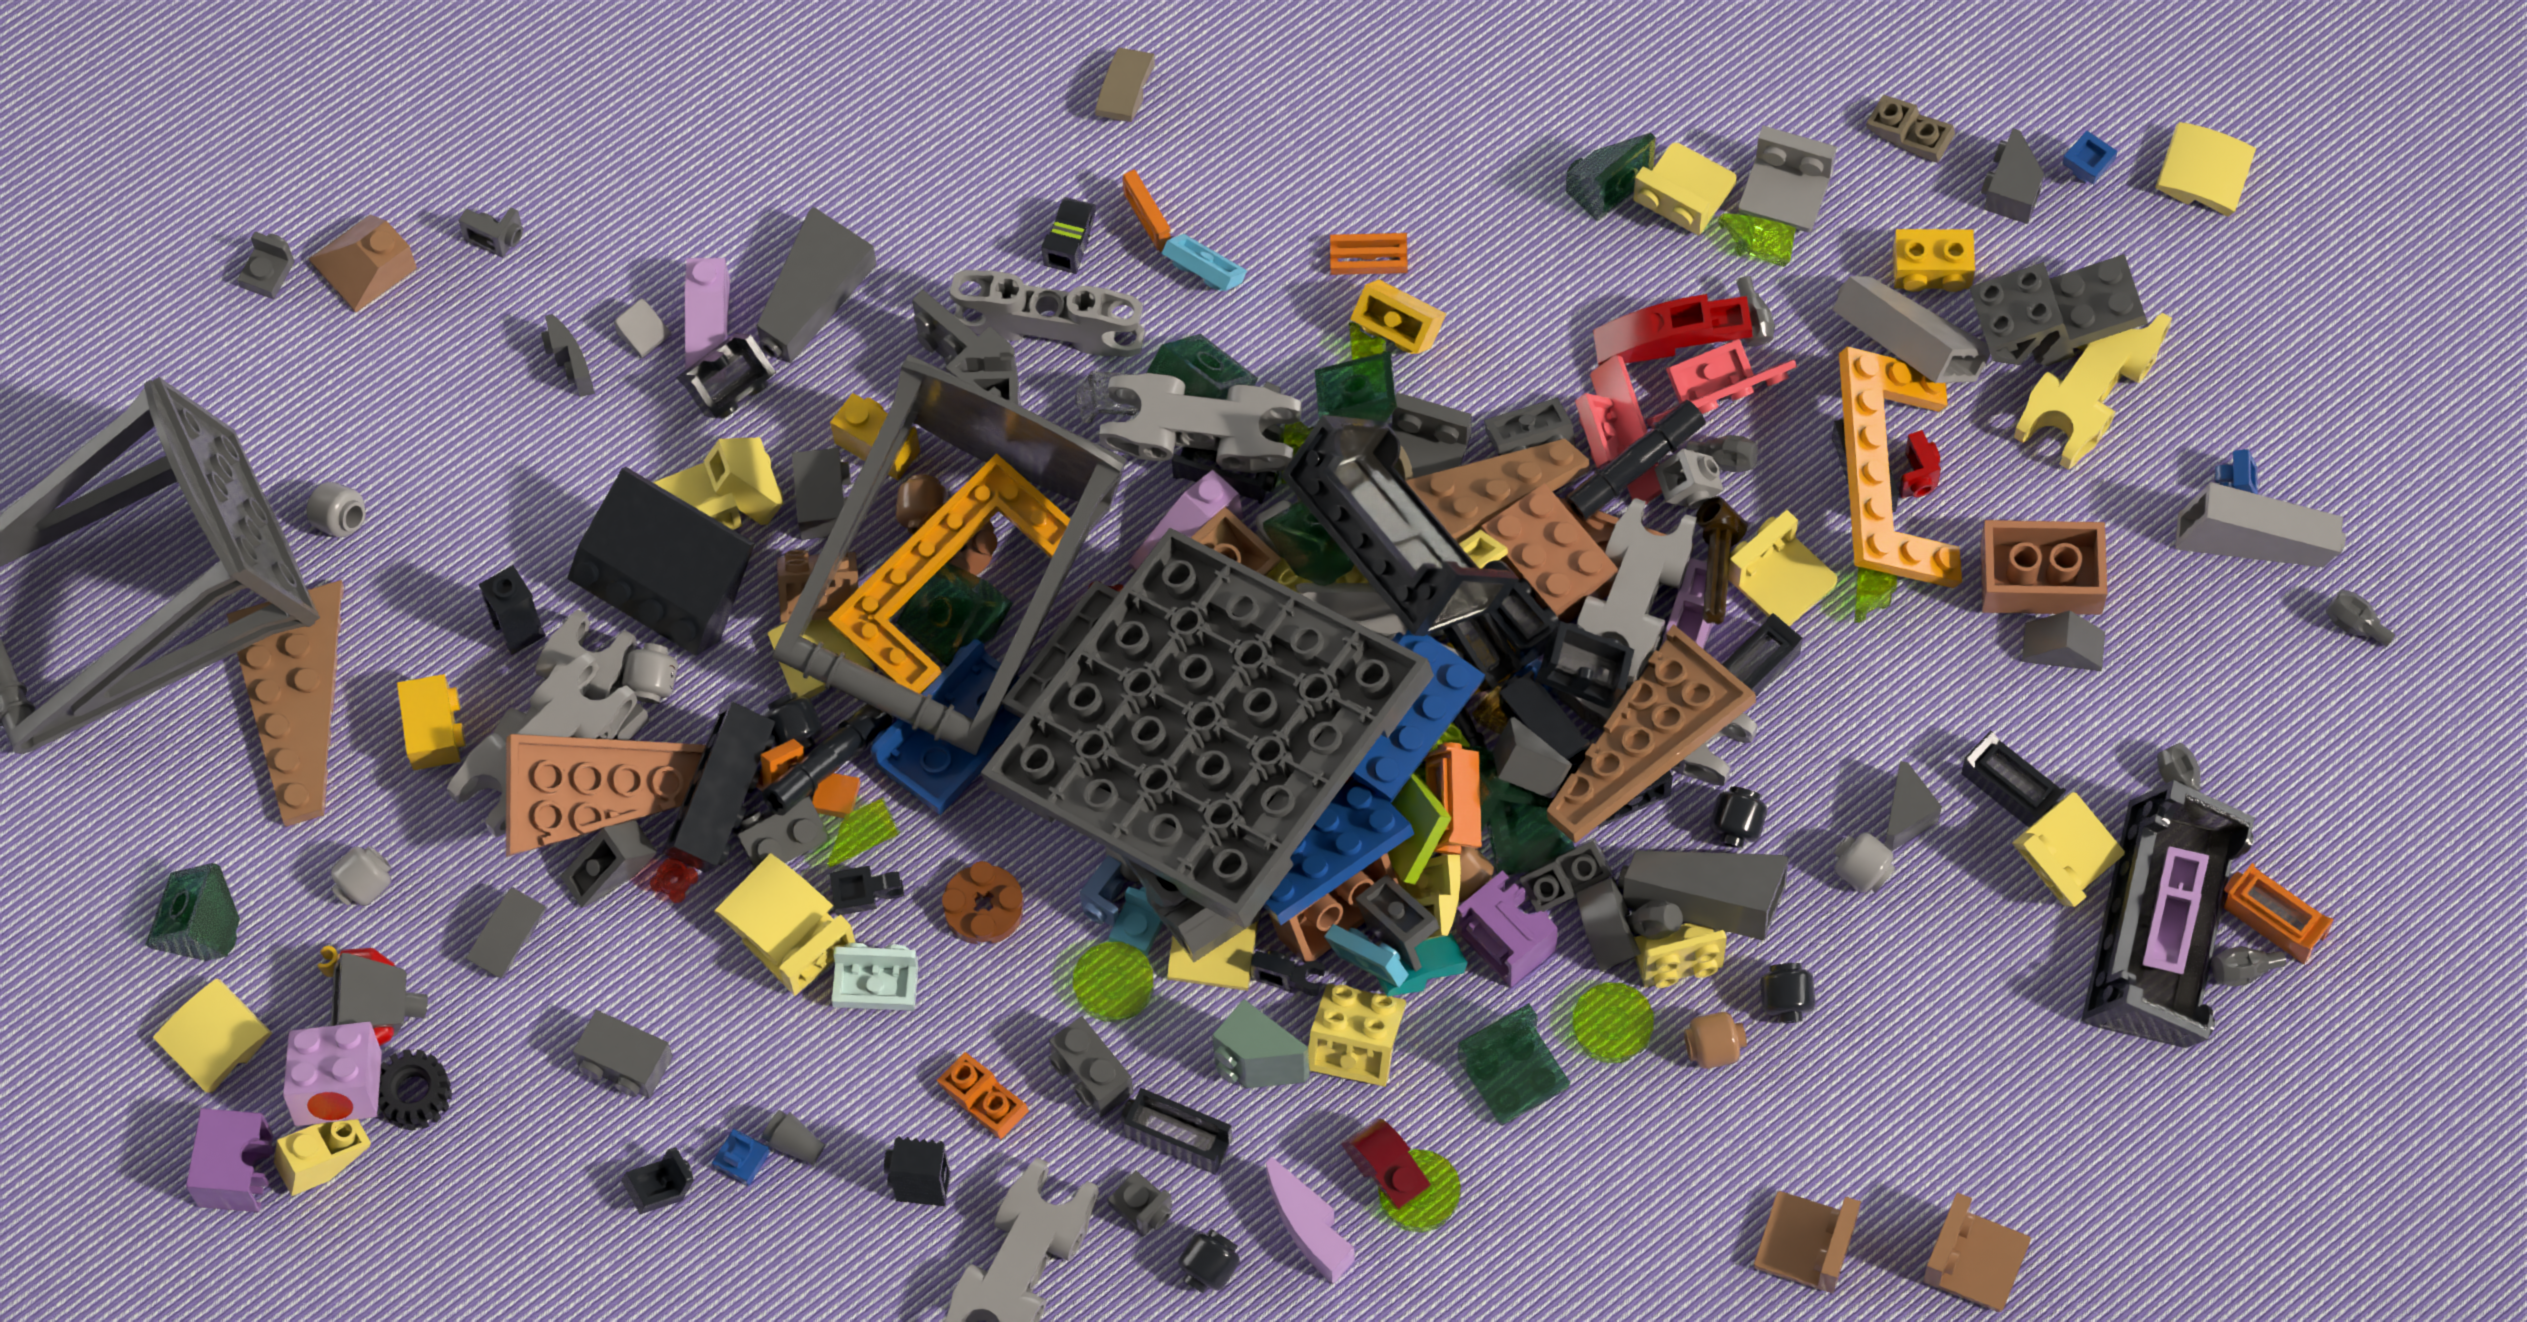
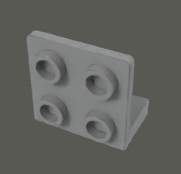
M1763 125L1758 137L1756 159L1739 204V212L1805 232H1811L1834 170L1837 146Z

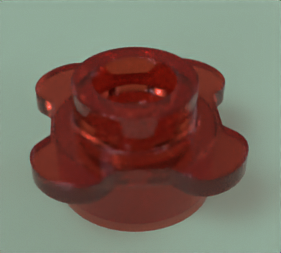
M670 857L665 859L663 864L659 866L656 876L650 880V886L654 892H662L668 895L671 902L680 903L685 900V892L690 885L697 883L698 873L694 868L687 869L684 863ZM673 877L678 878L676 883H671L670 880Z

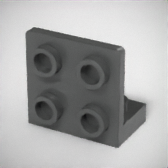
M1397 392L1392 404V425L1390 428L1398 436L1400 445L1410 460L1413 478L1461 465L1471 438L1472 414Z

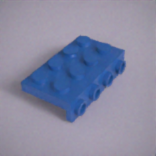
M1409 630L1405 634L1398 632L1391 641L1427 658L1434 677L1390 736L1386 738L1380 735L1351 774V777L1390 803L1485 678L1484 673L1431 636H1413Z
M975 639L968 646L965 645L956 652L952 663L921 695L927 697L931 694L933 695L932 700L946 707L952 704L955 706V711L975 719L1001 663L986 653L984 644ZM1018 675L1016 676L1010 690L1019 680L1020 677ZM1002 704L976 756L942 739H939L937 742L934 740L935 736L919 728L914 731L912 730L913 725L897 719L888 730L881 731L875 737L872 743L871 755L877 769L941 816L978 777L1021 721V718L1006 711Z
M1352 779L1342 786L1292 853L1290 859L1293 866L1263 907L1280 925L1284 924L1414 835L1411 824L1388 800L1378 796L1356 779Z

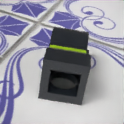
M1069 197L1062 199L1050 234H1046L1041 247L1044 266L1077 274L1090 239L1089 234L1096 212L1095 204ZM1056 255L1070 258V260H1061Z

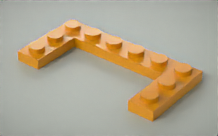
M1847 346L1839 352L1854 566L1955 588L1962 583L1959 546L1894 531L1884 399L1939 412L1948 406L1946 383H1934L1903 360Z
M996 453L828 618V621L890 680L921 694L942 673L940 667L890 623L888 619L998 511L1051 559L1071 519Z

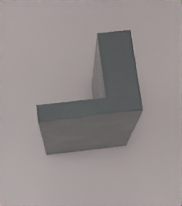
M1386 874L1355 899L1366 927L1383 943L1395 949L1401 955V959L1416 972L1422 966L1415 947L1440 927L1437 919Z

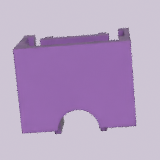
M1502 870L1457 907L1456 932L1511 988L1556 951L1558 927L1548 918L1546 911L1526 914L1519 910L1518 906L1525 901V889L1523 887L1519 889L1514 883L1504 892L1505 881L1509 877Z
M200 1109L186 1185L198 1207L260 1212L261 1202H256L252 1194L263 1195V1187H268L269 1182L264 1173H254L252 1166L258 1160L269 1158L270 1154H274L272 1146L274 1134L262 1113Z

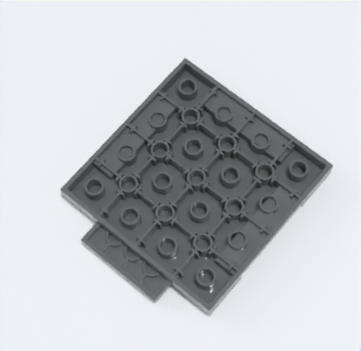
M1169 528L1120 592L1095 580L1002 700L1005 710L1021 718V721L981 771V775L990 790L1051 823L1056 819L1177 886L1180 894L1246 929L1293 866L1290 859L1292 853L1380 735L1386 738L1390 736L1434 677L1427 658Z

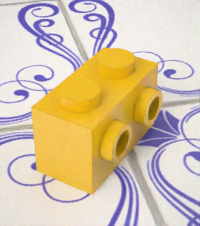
M1896 229L1893 243L1894 289H1905L1911 292H1918L1924 289H1944L1948 292H1958L1963 289H1969L1973 284L1975 274L1974 229Z
M1379 279L1365 284L1350 320L1362 325L1361 328L1371 335L1383 336L1395 342L1396 347L1407 353L1419 354L1432 348L1447 313Z
M852 393L830 421L834 443L866 461L888 413L874 399L869 397L863 399ZM913 426L888 474L898 481L921 452L915 426Z
M445 674L397 682L406 752L413 771L461 762L459 747L466 746L462 723L455 724L454 711L460 710L457 688L449 687Z

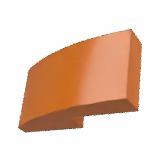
M966 1052L937 1079L938 1084L962 1108L1000 1140L1029 1112L1025 1102L997 1082L990 1070Z

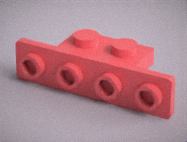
M1737 339L1665 369L1679 404L1687 399L1703 414L1718 408L1716 400L1730 395L1732 401L1754 393L1752 385L1765 380L1767 386H1771L1788 379L1787 371L1796 368L1797 365L1795 360H1789L1753 374L1740 339ZM1676 407L1646 418L1648 426H1651L1654 422H1659Z
M1614 355L1591 372L1590 377L1596 395L1585 393L1575 400L1580 416L1579 421L1585 431L1591 449V457L1599 469H1603L1626 447L1648 432L1624 360L1621 356ZM1658 462L1627 486L1632 501L1634 498L1646 501V505L1663 493L1654 469L1659 465Z

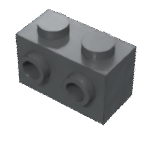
M1083 1016L1049 1039L1051 1055L1048 1058L1050 1063L1061 1077L1067 1075L1075 1085L1073 1090L1082 1104L1087 1108L1092 1106L1100 1118L1134 1094L1132 1077Z

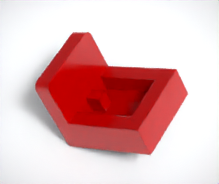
M1923 430L1909 434L1907 437L1905 454L1913 471L1901 476L1899 493L1902 499L1910 496L1923 497L1938 487L1941 473L1939 466L1941 462L1940 454L1933 441L1928 443Z

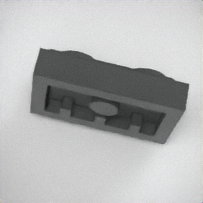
M1558 397L1484 420L1486 433L1498 456L1566 439L1576 448L1573 424Z

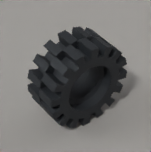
M410 1049L403 1050L404 1057L398 1059L395 1053L389 1056L392 1061L390 1065H387L385 1062L381 1064L382 1073L380 1075L378 1105L384 1117L389 1122L392 1120L396 1127L402 1128L403 1124H406L408 1130H416L415 1124L420 1123L422 1129L430 1127L427 1122L429 1119L433 1118L435 1122L441 1119L439 1114L441 1110L447 1112L449 1108L447 1099L452 1100L451 1083L443 1065L438 1063L435 1056L430 1054L427 1057L424 1051L418 1049L416 1055H412ZM416 1076L427 1081L428 1091L421 1100L415 1103H406L398 1098V1087L405 1079Z

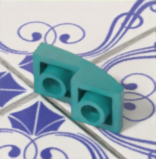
M1452 933L1447 936L1422 941L1415 947L1422 966L1416 972L1400 958V963L1409 974L1400 988L1377 977L1386 996L1424 991L1427 979L1464 974L1467 960Z

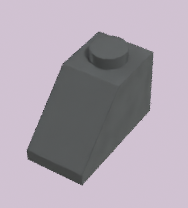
M636 820L603 827L560 877L580 907L584 908L635 877L657 851Z

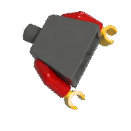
M324 946L321 949L320 953L324 959L331 960L326 964L319 963L317 965L325 976L333 977L331 1026L371 1022L379 1046L391 1041L392 1037L398 1034L403 1026L404 1016L425 1018L428 1006L427 994L406 992V971L396 967L395 963L376 949L371 947L344 949L340 954L332 946Z

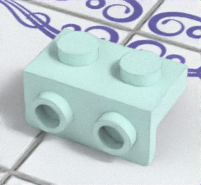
M848 943L844 947H834L833 1007L915 1011L919 966L915 950H909L908 947L897 944L888 945L885 949L869 948L861 943Z

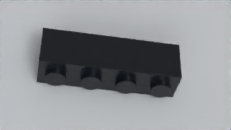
M733 701L720 709L662 851L663 854L704 873L718 865L722 866L731 849V844L727 841L732 828L736 830L739 827L746 812V808L742 806L747 793H751L758 783L760 771L756 769L761 759V754L771 750L775 736L771 734L775 721Z

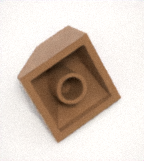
M371 214L309 258L310 263L355 313L417 269L407 242L386 220Z

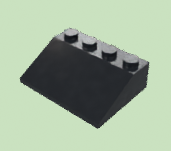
M624 467L620 470L579 543L567 579L697 656L721 641L755 543L638 473Z

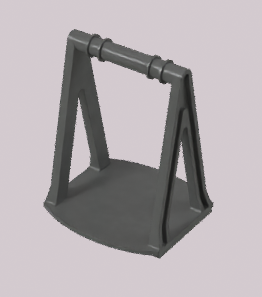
M908 354L901 366L894 403L785 626L772 658L804 673L803 678L807 679L811 676L825 683L824 688L828 690L830 687L836 688L913 725L912 730L914 731L919 728L935 736L934 740L937 742L939 739H942L976 756L1002 706V700L1008 694L1088 534L1109 512L1116 497L1127 458L1072 433L1015 403L972 385ZM914 424L986 463L997 453L1027 481L1079 502L975 719L955 711V706L952 704L946 707L932 700L933 695L931 694L927 697L846 659V654L843 652L838 655L824 648V643L819 642L817 645L802 637Z
M160 377L144 383V389L123 414L0 515V567L176 482L179 483L189 506L220 561L37 710H35L34 704L27 700V687L23 682L19 681L0 637V726L4 727L15 753L25 754L32 752L273 634L300 627H310L320 618L305 586L285 534L260 487L235 430ZM155 426L166 456L58 507ZM249 588L272 603L132 671L216 602L232 593Z

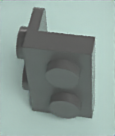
M806 796L783 816L777 815L772 811L761 815L760 811L753 812L743 818L738 829L732 831L734 837L742 845L754 869L770 853L782 862L787 863L831 839L809 796Z

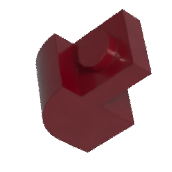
M1381 1118L1373 1120L1341 1143L1363 1177L1372 1176L1395 1210L1401 1208L1431 1186V1183L1408 1151L1411 1149L1389 1123Z

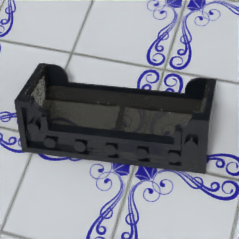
M1322 415L1281 477L1413 636H1426L1497 610L1519 578L1502 561L1493 560L1486 563L1482 569L1479 568L1394 468L1400 456L1401 445L1398 436L1385 421Z
M2175 780L2129 801L2120 841L2124 855L2115 863L2081 1021L2097 1028L2183 1048H2188L2209 1039L2215 1027V1018L2213 1017L2212 1008L2206 1004L2202 1005L2226 893L2224 888L2228 883L2232 860L2246 854L2252 846L2254 838L2252 829L2255 817ZM2169 846L2209 855L2201 890L2202 895L2183 975L2142 965L2164 857Z

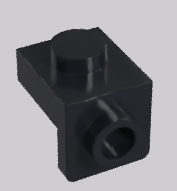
M674 1147L666 1151L661 1161L625 1172L621 1181L639 1214H643L682 1201L694 1180L690 1164L682 1158L678 1149Z

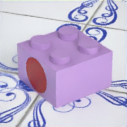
M371 1022L289 1031L283 1096L295 1126L377 1117L382 1052Z

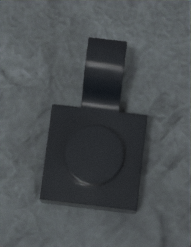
M870 866L830 873L834 910L837 916L877 909L875 899L877 897L896 899L905 896L902 879L900 880L899 872H888L872 877Z
M1255 951L1251 963L1253 981L1288 991L1296 988L1309 996L1318 995L1319 985L1308 982L1306 978L1311 974L1323 977L1325 975V966L1322 963L1309 961L1302 966L1296 967L1294 961H1291L1288 956L1277 951H1267V953Z

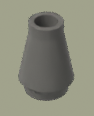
M778 1110L772 1117L761 1138L769 1142L768 1147L804 1160L811 1165L817 1161L826 1146L791 1112L786 1114L781 1110Z

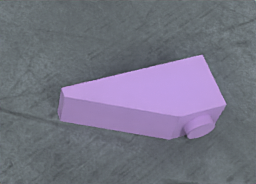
M686 258L685 370L727 339L730 277L725 258ZM726 367L704 383H725Z
M1211 470L1181 495L1128 561L1129 566L1136 571L1169 528L1191 538L1224 507L1228 508L1241 520L1243 513L1239 493L1214 470Z

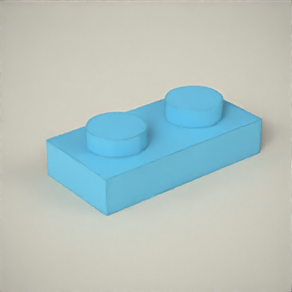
M1185 234L1167 240L1162 251L1164 256L1173 260L1172 264L1182 271L1193 272L1204 278V283L1215 290L1227 291L1242 284L1247 270Z
M1333 924L1324 936L1339 958L1399 988L1409 975L1399 961L1401 955L1395 949L1385 943H1381L1379 946L1371 943L1366 935L1355 928H1350L1347 931Z

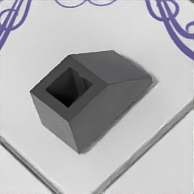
M2013 128L2008 141L2001 140L1998 145L1993 162L1999 164L1995 173L1988 171L1981 193L1987 195L1984 210L2028 224L2041 192L2044 172L2021 131Z

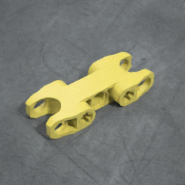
M2161 313L2148 327L2130 329L2076 347L2083 351V354L2064 380L2046 372L2032 390L2025 411L2016 426L2014 438L2024 443L2042 427L2054 426L2066 433L2069 440L2061 454L2062 459L2059 464L2070 470L2082 457L2096 447L2109 428L2116 411L2104 405L2103 402L2122 375L2136 383H2140L2152 368L2159 348L2170 328L2172 318Z

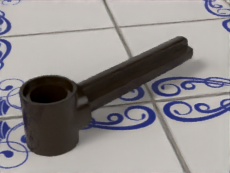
M1715 496L1701 505L1695 517L1697 518L1696 523L1703 529V539L1709 545L1703 619L1707 624L1715 623L1719 625L1724 621L1726 612L1730 549L1744 537L1747 532L1748 523L1722 497Z

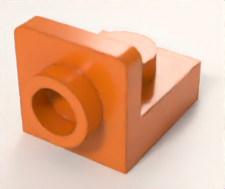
M792 739L761 754L762 770H760V777L756 787L763 792L765 788L786 772L792 763H799L804 758L803 746L795 739Z

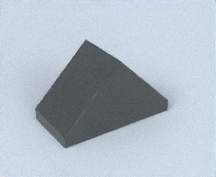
M2070 610L2027 622L2024 629L2022 662L2102 671L2105 631Z
M1515 717L1509 719L1492 751L1499 779L1548 798L1555 797L1572 766L1568 760Z
M1900 761L1885 840V846L1891 851L1937 824L1942 808L1908 762Z

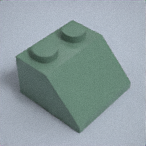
M1245 999L1240 1002L1212 1035L1215 1069L1220 1076L1232 1084L1237 1081L1248 1089L1305 1083L1310 1077L1308 1047Z

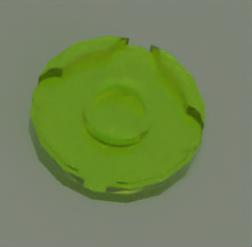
M1104 942L1091 947L1079 958L1073 971V990L1079 1006L1091 1017L1104 1022H1116V1020L1123 1018L1127 1020L1138 1015L1148 1005L1154 992V974L1148 958L1136 947L1124 942Z
M1605 982L1591 987L1579 998L1573 1011L1572 1032L1575 1039H1577L1578 1044L1589 1057L1603 1063H1623L1630 1060L1631 1057L1636 1056L1638 1053L1640 1054L1647 1048L1653 1035L1654 1013L1648 999L1636 988L1624 983Z
M1420 1149L1408 1151L1431 1183V1186L1397 1210L1393 1208L1378 1186V1198L1381 1209L1388 1219L1390 1218L1393 1222L1397 1223V1226L1406 1231L1423 1233L1438 1229L1446 1223V1220L1455 1213L1459 1206L1461 1184L1457 1171L1446 1158L1433 1151Z

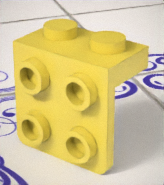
M1672 143L1652 171L1643 166L1636 175L1633 200L1700 236L1735 186L1736 174L1680 143Z
M1786 510L1778 518L1774 516L1768 518L1759 528L1758 535L1749 543L1743 541L1733 549L1730 554L1728 580L1767 617L1774 613L1790 627L1836 586L1837 576L1796 538L1798 519Z

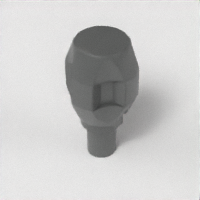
M1751 276L1741 277L1736 282L1740 297L1747 296L1753 337L1744 338V340L1751 347L1767 344L1774 338L1775 324L1772 313L1763 299L1759 297V293H1755Z
M1726 435L1713 440H1707V442L1688 441L1686 450H1693L1694 452L1712 456L1719 469L1728 472L1739 473L1752 470L1756 466L1758 458L1757 444L1744 436Z
M2341 589L2326 608V613L2332 622L2346 633L2359 636L2364 635L2367 638L2371 636L2385 647L2391 643L2396 635L2380 624L2381 620L2377 617L2370 603L2357 593Z
M2183 743L2175 744L2157 754L2158 769L2165 784L2175 780L2200 792L2202 790L2200 786V767L2194 754ZM2188 794L2185 795V800L2193 816L2208 809L2205 802Z
M1665 900L1649 901L1635 912H1632L1630 916H1625L1631 932L1641 934L1651 940L1670 936L1681 928L1683 922L1682 912L1679 907Z
M2244 946L2228 948L2214 956L2211 964L2212 973L2219 984L2232 987L2247 985L2267 973L2269 969L2285 967L2286 957L2283 951L2265 953L2264 951Z

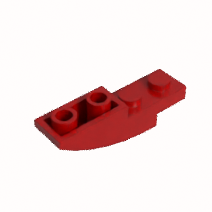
M1707 294L1681 298L1646 307L1607 322L1593 330L1598 367L1614 355L1621 356L1624 363H1632L1676 356L1675 348L1753 337L1747 296L1708 301Z

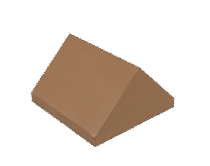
M1226 507L1221 509L1191 537L1197 542L1264 576L1281 562V558Z

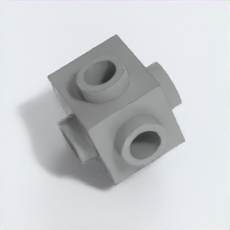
M1682 449L1654 468L1665 501L1695 510L1699 509L1708 499L1724 491L1719 477L1720 469L1713 457Z

